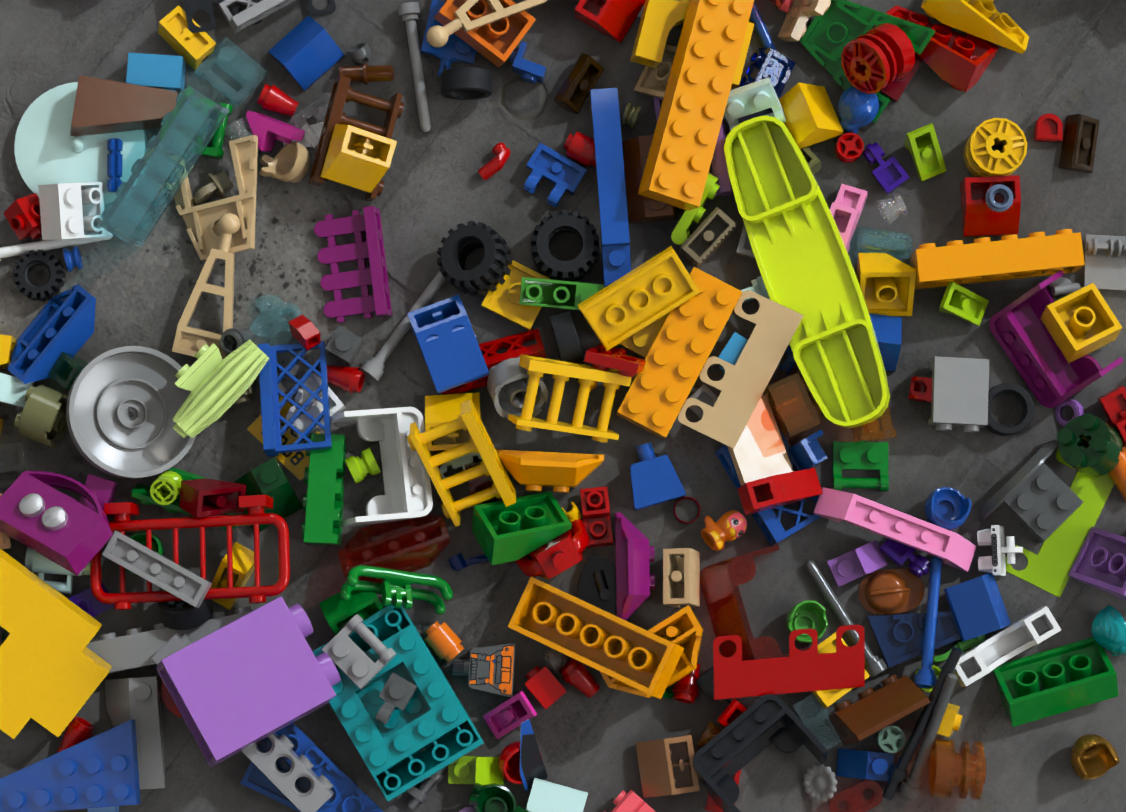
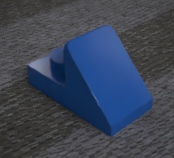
M838 748L836 776L889 781L890 776L888 774L894 764V754Z

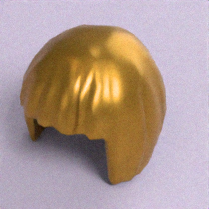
M1086 734L1079 737L1071 750L1072 768L1083 781L1098 778L1120 763L1115 748L1108 740L1099 735Z

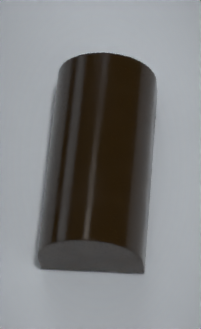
M581 53L553 100L567 111L578 114L590 94V89L594 88L604 68L590 55Z

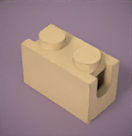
M691 548L663 549L664 605L673 608H680V605L700 607L699 551Z

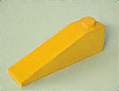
M923 0L921 8L924 9L926 14L931 18H936L945 25L1020 54L1026 51L1029 36L1007 13L1000 14L992 3L994 0Z

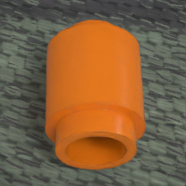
M436 621L425 631L427 637L424 641L441 660L444 658L447 663L465 649L460 644L462 642L446 622L440 625Z

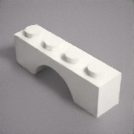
M1047 606L1041 607L964 652L953 674L958 677L960 686L966 687L1012 657L1061 631V628Z

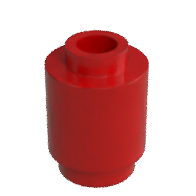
M578 131L575 135L569 134L563 146L567 150L565 156L587 167L590 165L596 167L594 139Z

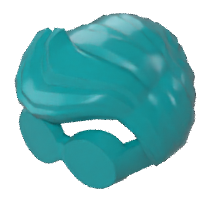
M1107 605L1098 612L1092 622V636L1100 646L1112 652V656L1126 655V621L1117 609Z

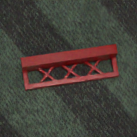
M538 328L479 344L488 371L491 367L498 365L502 361L517 358L521 354L546 358ZM534 339L537 343L527 347L522 346L524 342ZM500 348H508L504 353H495ZM488 375L446 390L442 394H458L487 386Z

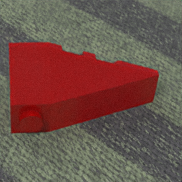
M895 5L886 12V14L936 31L922 54L918 55L942 80L948 82L956 90L966 93L979 81L998 52L999 47L987 40L968 33L965 36L951 31L952 27L945 24H932L927 16Z

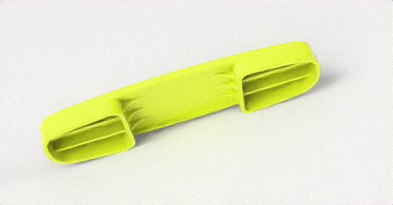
M765 115L744 121L732 128L725 140L724 152L728 174L737 208L743 218L751 248L770 300L804 315L789 343L794 359L811 394L828 420L844 428H854L870 423L882 416L887 409L890 399L889 387L868 308L836 222L802 151L785 124L775 117Z

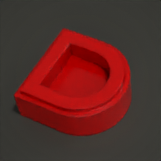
M1050 113L1040 116L1034 125V141L1061 143L1063 140V124L1061 119Z

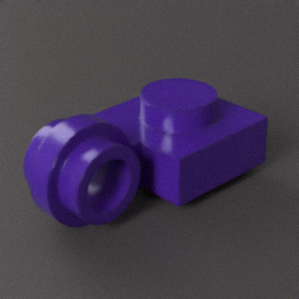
M869 143L865 146L862 154L871 165L874 163L878 164L879 167L873 170L871 174L886 195L910 178L894 156L886 162L882 159L885 153L878 143Z
M889 538L879 548L898 567L908 560L910 565L907 568L916 577L920 578L922 575L926 576L928 574L931 564L922 555L914 556L912 553L916 550L915 548Z

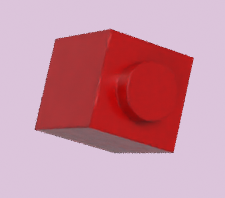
M537 665L525 676L528 679L525 686L545 709L567 692L546 666L540 669Z

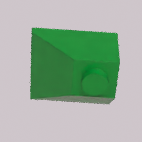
M352 591L351 598L348 601H343L340 598V592L319 603L335 635L356 614L365 620L384 609L377 594L373 592Z

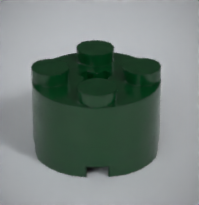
M1086 413L1075 417L1057 434L1058 449L1062 459L1084 475L1093 477L1103 476L1112 471L1119 462L1118 457L1120 450L1122 451L1123 448L1122 439L1115 429L1097 416Z

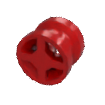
M855 133L843 134L835 146L837 158L844 163L855 162L864 149L862 138Z

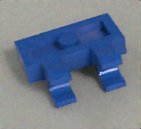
M539 143L526 165V168L532 172L527 178L523 189L533 195L542 177L555 184L547 198V203L556 208L565 191L572 195L574 194L587 169L544 144Z

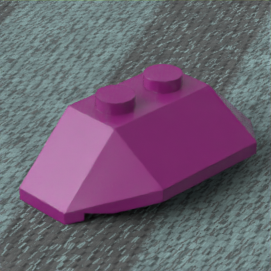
M615 513L616 616L627 620L650 596V590H655V574H650L649 563L655 562L654 546H649V539L622 513Z

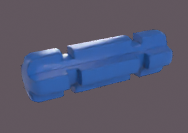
M117 138L108 139L107 150L109 151V154H107V177H109V180H107V190L112 193L122 191V180H120V177H122V154H120V151H122L123 142Z

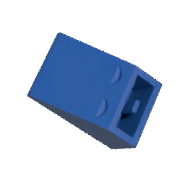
M459 294L407 313L414 337L437 393L490 375Z

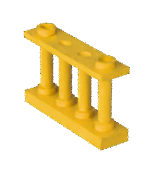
M521 354L519 366L527 370L529 379L521 416L508 414L507 419L516 424L515 428L523 431H532L534 427L592 436V440L607 443L608 439H619V434L608 429L616 389H619L620 385L630 386L632 377L620 375L616 369L598 370L591 365ZM544 373L553 374L552 378L555 381L547 419L534 418L532 414L540 377H543ZM569 377L578 378L580 383L572 423L557 421L565 382L569 381ZM595 381L603 382V386H605L597 427L583 425L591 385H594Z
M471 399L461 403V414L455 420L420 433L415 422L410 424V431L407 436L408 444L412 451L417 450L443 502L441 504L443 513L447 519H452L455 527L460 525V511L495 497L497 499L502 498L506 507L516 503V489ZM460 429L469 431L471 435L469 442L434 456L431 455L426 445L430 441ZM471 452L475 454L480 453L482 458L480 465L443 478L438 468L439 465ZM484 474L491 476L494 482L492 487L455 501L449 488Z

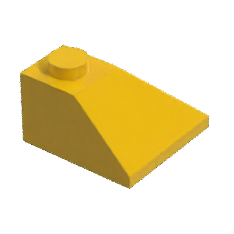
M858 253L856 276L868 312L870 314L888 316H912L916 269L887 253Z

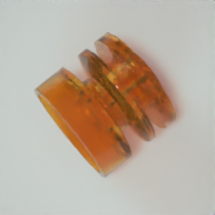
M935 739L929 757L930 796L950 798L954 786H957L961 799H966L969 789L971 799L980 800L986 780V758L984 756L983 743L973 741L970 752L969 742L962 740L959 753H956L953 740Z

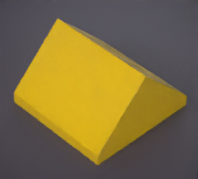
M798 82L779 99L786 118L784 124L800 149L844 134L824 86Z

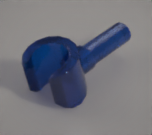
M462 553L456 554L449 559V563L455 571H460L472 564L489 561L486 555L465 560Z

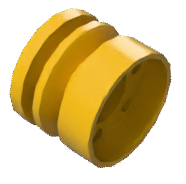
M992 118L984 121L976 127L964 146L963 158L967 169L974 177L1010 176L1022 164L1026 156L1027 141L1025 134L1016 123L1008 119ZM994 144L996 146L1001 145L1003 148L1001 151H993L992 146Z

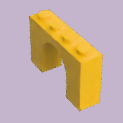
M645 0L630 61L652 68H657L660 65L668 34L672 28L684 24L689 0H681L680 2L676 0ZM748 22L731 90L736 89L740 84L754 28V23Z

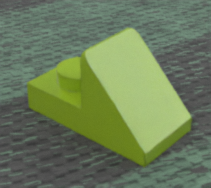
M932 123L906 134L904 145L912 155L917 175L921 181L947 171Z
M949 281L939 311L955 315L973 325L980 326L989 300Z
M463 756L448 765V784L479 783L482 785H504V777L498 766L499 757Z

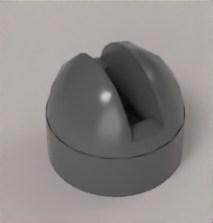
M367 42L358 43L347 51L352 61L357 65L364 64L362 59L368 62L371 58V50Z

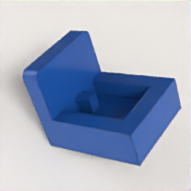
M522 41L520 47H516L510 56L509 62L513 63L512 72L520 74V78L529 83L535 84L536 81L543 83L547 73L546 67L523 59L527 51V43Z

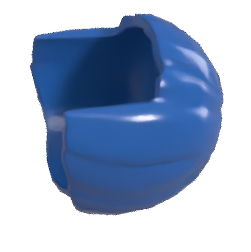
M941 487L929 494L924 509L927 520L930 523L947 530H955L965 523L970 514L972 503L970 498L965 499L964 495H961L958 490L951 487Z

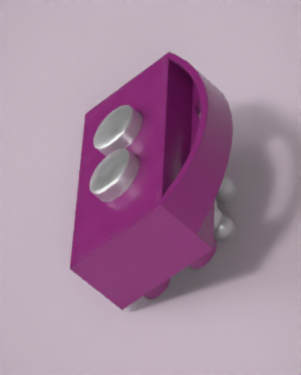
M24 471L0 497V531L75 575H78L113 536L107 516L95 495L85 485L70 477L52 472ZM54 487L67 489L77 494H80L81 496L86 498L96 508V510H91L90 508L82 505L76 499L54 489Z

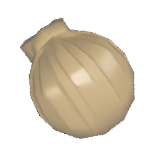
M292 141L291 144L287 143L282 147L274 158L266 154L263 155L259 161L265 167H262L259 174L285 182H300L309 171L310 154L304 145Z

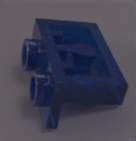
M771 47L758 48L751 55L749 60L750 66L746 74L741 78L738 88L769 77L779 99L796 62Z

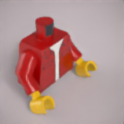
M571 502L573 508L569 512H566L561 507L572 524L571 529L515 561L526 576H540L545 579H551L583 560V551L589 545L590 539L582 520H580L582 513L574 502Z

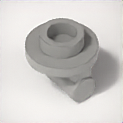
M1060 277L1048 286L1054 302L1081 289L1079 283H1072L1064 277Z

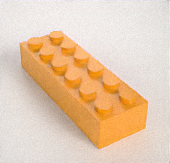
M1072 229L1057 230L1056 234L1045 236V232H1034L1028 234L1029 237L1018 239V235H1005L998 241H990V237L974 239V243L963 244V240L946 242L947 246L936 247L935 243L921 244L919 249H916L909 257L910 266L916 269L915 290L945 287L949 281L958 285L1051 276L1060 270L1064 274L1075 273L1085 265L1081 232L1073 233Z
M693 267L690 276L700 293L670 311L645 358L644 371L636 375L617 411L619 417L663 440L666 439L742 294V291L696 267Z
M530 577L508 625L509 628L659 699L662 698L684 650L683 647L534 577Z

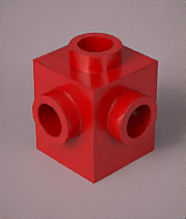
M36 193L16 199L4 211V216L19 240L29 237L34 240L42 236L40 201Z

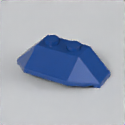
M78 284L73 286L72 289L51 298L17 339L12 353V360L7 370L24 384L59 375L94 333L96 298Z

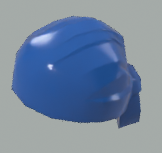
M854 86L843 92L838 103V114L843 131L846 130L849 133L857 134L859 128L867 126L874 120L879 110V101L876 93L867 94L859 91Z

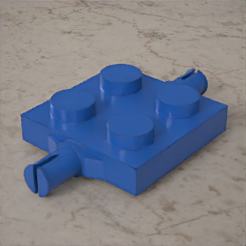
M432 0L420 53L432 55L441 60L437 76L441 77L444 67L445 70L450 69L451 63L462 62L473 65L476 50L454 33L448 37L447 43L442 47L436 48L428 43L426 38L428 30L436 25L444 26L434 17L445 1Z

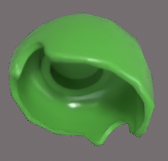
M804 600L793 605L786 617V626L789 634L793 630L812 628L817 631L818 640L822 638L828 627L825 607L814 600ZM801 634L796 637L795 641L799 643H812V638L808 634Z

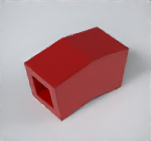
M303 314L288 322L292 336L300 342L306 351L321 343L319 330Z

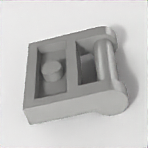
M356 614L322 650L362 690L397 653L392 648L388 649L362 623L364 620ZM354 631L380 656L375 663L349 637Z

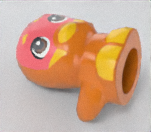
M737 510L725 512L716 523L710 516H706L704 520L706 527L701 530V536L709 548L721 551L724 549L726 541H734L746 532L747 520Z

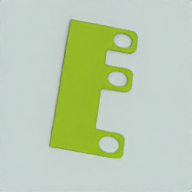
M1058 449L1056 452V459L1059 462L1073 468L1062 459ZM1078 471L1070 489L1084 503L1044 541L1038 555L1023 548L1022 554L1028 559V565L1025 569L1020 571L1013 569L1011 564H1007L1006 556V571L1060 598L1070 578L1068 574L1091 527L1095 526L1114 486V482L1108 473L1103 476L1093 477Z

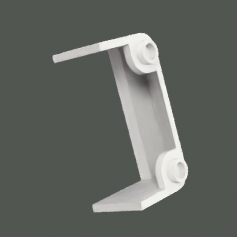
M414 407L343 411L331 416V423L356 421L357 432L363 440L369 442L379 441L385 495L375 496L368 501L366 516L341 521V527L379 524L426 516L433 506L430 476L417 450L412 451L407 441L411 423H416L420 433L425 432L422 413Z

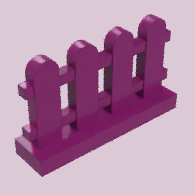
M375 206L363 207V215H360L359 210L352 211V216L333 219L332 214L325 215V220L317 222L314 227V232L317 236L327 238L328 247L320 249L317 258L322 264L331 266V274L323 276L320 284L324 290L334 291L335 301L325 304L324 314L329 318H337V323L345 322V317L361 314H364L365 319H370L374 312H376V316L381 318L393 317L380 209ZM362 232H366L367 241L363 242ZM354 234L355 243L336 246V236ZM366 259H369L370 268H366ZM358 261V270L339 272V263ZM369 286L373 287V295L369 293ZM361 287L362 297L343 299L342 290Z

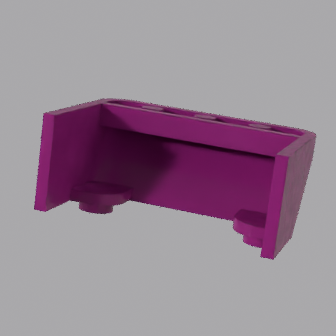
M1062 270L996 313L989 322L990 330L1039 403L1047 408L1056 407L1124 362L1122 357L1102 369L1095 358L1085 355L1068 363L1040 319L1046 306L1054 302L1047 286L1064 275Z

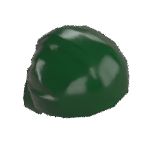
M475 783L469 795V804L473 806L474 812H514L516 809L515 797L509 789L502 785L489 784L484 786Z

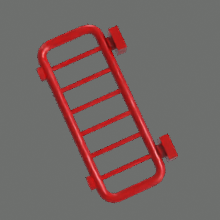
M238 496L239 508L248 510V514L199 518L130 520V516H139L138 504L132 502L104 503L105 514L113 517V521H108L111 531L115 532L116 530L125 535L126 531L146 530V547L151 550V530L173 529V562L178 565V529L200 528V577L205 580V527L226 526L227 588H210L204 600L249 598V603L251 604L266 603V597L279 595L289 584L290 550L288 524L278 514L264 513V509H273V498L270 496ZM273 524L278 530L279 578L276 584L270 586H260L259 525ZM254 525L255 586L233 587L232 526ZM101 549L90 561L91 592L99 602L114 604V610H130L131 603L184 601L167 591H152V583L146 580V592H125V568L121 565L120 593H106L101 586Z

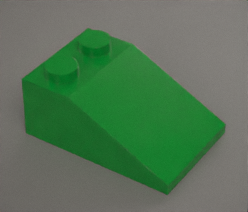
M551 491L517 497L516 503L507 507L503 500L475 505L473 511L472 533L491 565L517 561L570 530L572 527L571 522Z

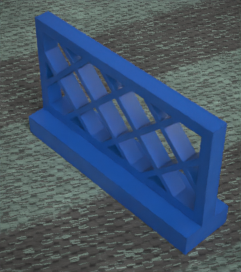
M321 341L320 344L309 349H319L320 358L313 366L302 358L308 350L306 351L300 343L270 346L269 343L258 344V348L270 358L259 373L263 450L267 457L279 456L278 453L332 448L325 341ZM289 352L295 358L284 369L277 363V353ZM299 361L309 368L308 372L300 380L289 373ZM319 366H321V373L316 370ZM278 369L282 371V373L279 376ZM313 373L320 377L322 382L315 392L304 385ZM286 375L296 383L287 395L279 389V383ZM300 387L311 395L301 407L291 399ZM321 392H322V398H323V399H321V398L318 396ZM279 395L283 397V400L281 402L279 399ZM315 399L323 405V411L316 419L305 411ZM287 402L298 409L289 421L280 415V410ZM302 413L312 421L303 433L292 425ZM323 418H324V425L320 423V421H321ZM281 421L285 424L282 429H281ZM316 426L325 431V441L313 442L307 436ZM289 428L300 436L294 444L282 445V436Z
M778 427L791 466H794L795 470L799 471L800 468L788 450L791 447ZM724 445L715 454L735 488L738 489L741 487L729 449L727 445ZM819 495L807 499L817 503ZM804 500L799 501L797 511L784 508L782 505L752 514L770 546L775 545L821 516L802 513ZM782 512L796 516L794 527L785 531L780 523ZM800 517L806 518V520L799 523Z

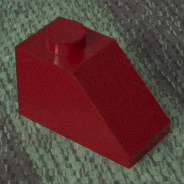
M207 478L181 481L179 508L196 518L244 512V509L239 508L238 496L246 495V485Z

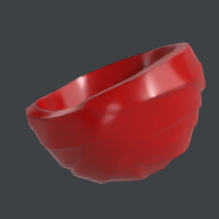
M520 741L507 745L502 750L498 759V766L504 779L515 784H523L519 773Z

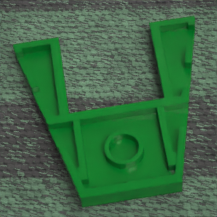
M831 0L828 10L823 16H815L800 42L833 76V79L846 90L853 85L844 74L841 54L844 46L853 39L864 35L874 28L875 25L889 23L903 30L911 40L914 51L922 54L936 31L848 0ZM880 92L876 93L879 101V110L877 116L872 121L873 123L878 121L891 101Z

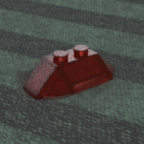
M427 514L419 518L379 523L362 528L349 540L345 548L338 552V556L345 577L348 576V572L353 567L358 565L413 572L431 566L451 540L443 517H434ZM365 576L358 577V580L381 583L383 580Z

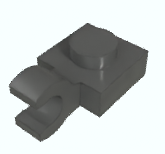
M392 672L378 696L385 703L375 718L387 724L395 708L401 711L405 710L417 686Z

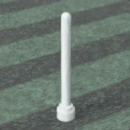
M106 229L107 237L40 240L0 247V261L1 258L23 255L24 253L29 254L31 250L47 251L109 240L113 237V231Z

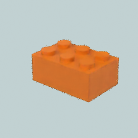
M447 0L434 19L445 26L456 19L454 13L467 0ZM479 0L466 12V15L470 21L494 12L486 0ZM499 0L503 8L516 4L512 0ZM523 11L466 33L461 28L454 32V34L499 68L507 60L536 19L528 12Z

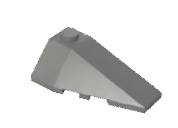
M161 677L105 680L106 709L113 728L129 720H135L140 790L165 788Z

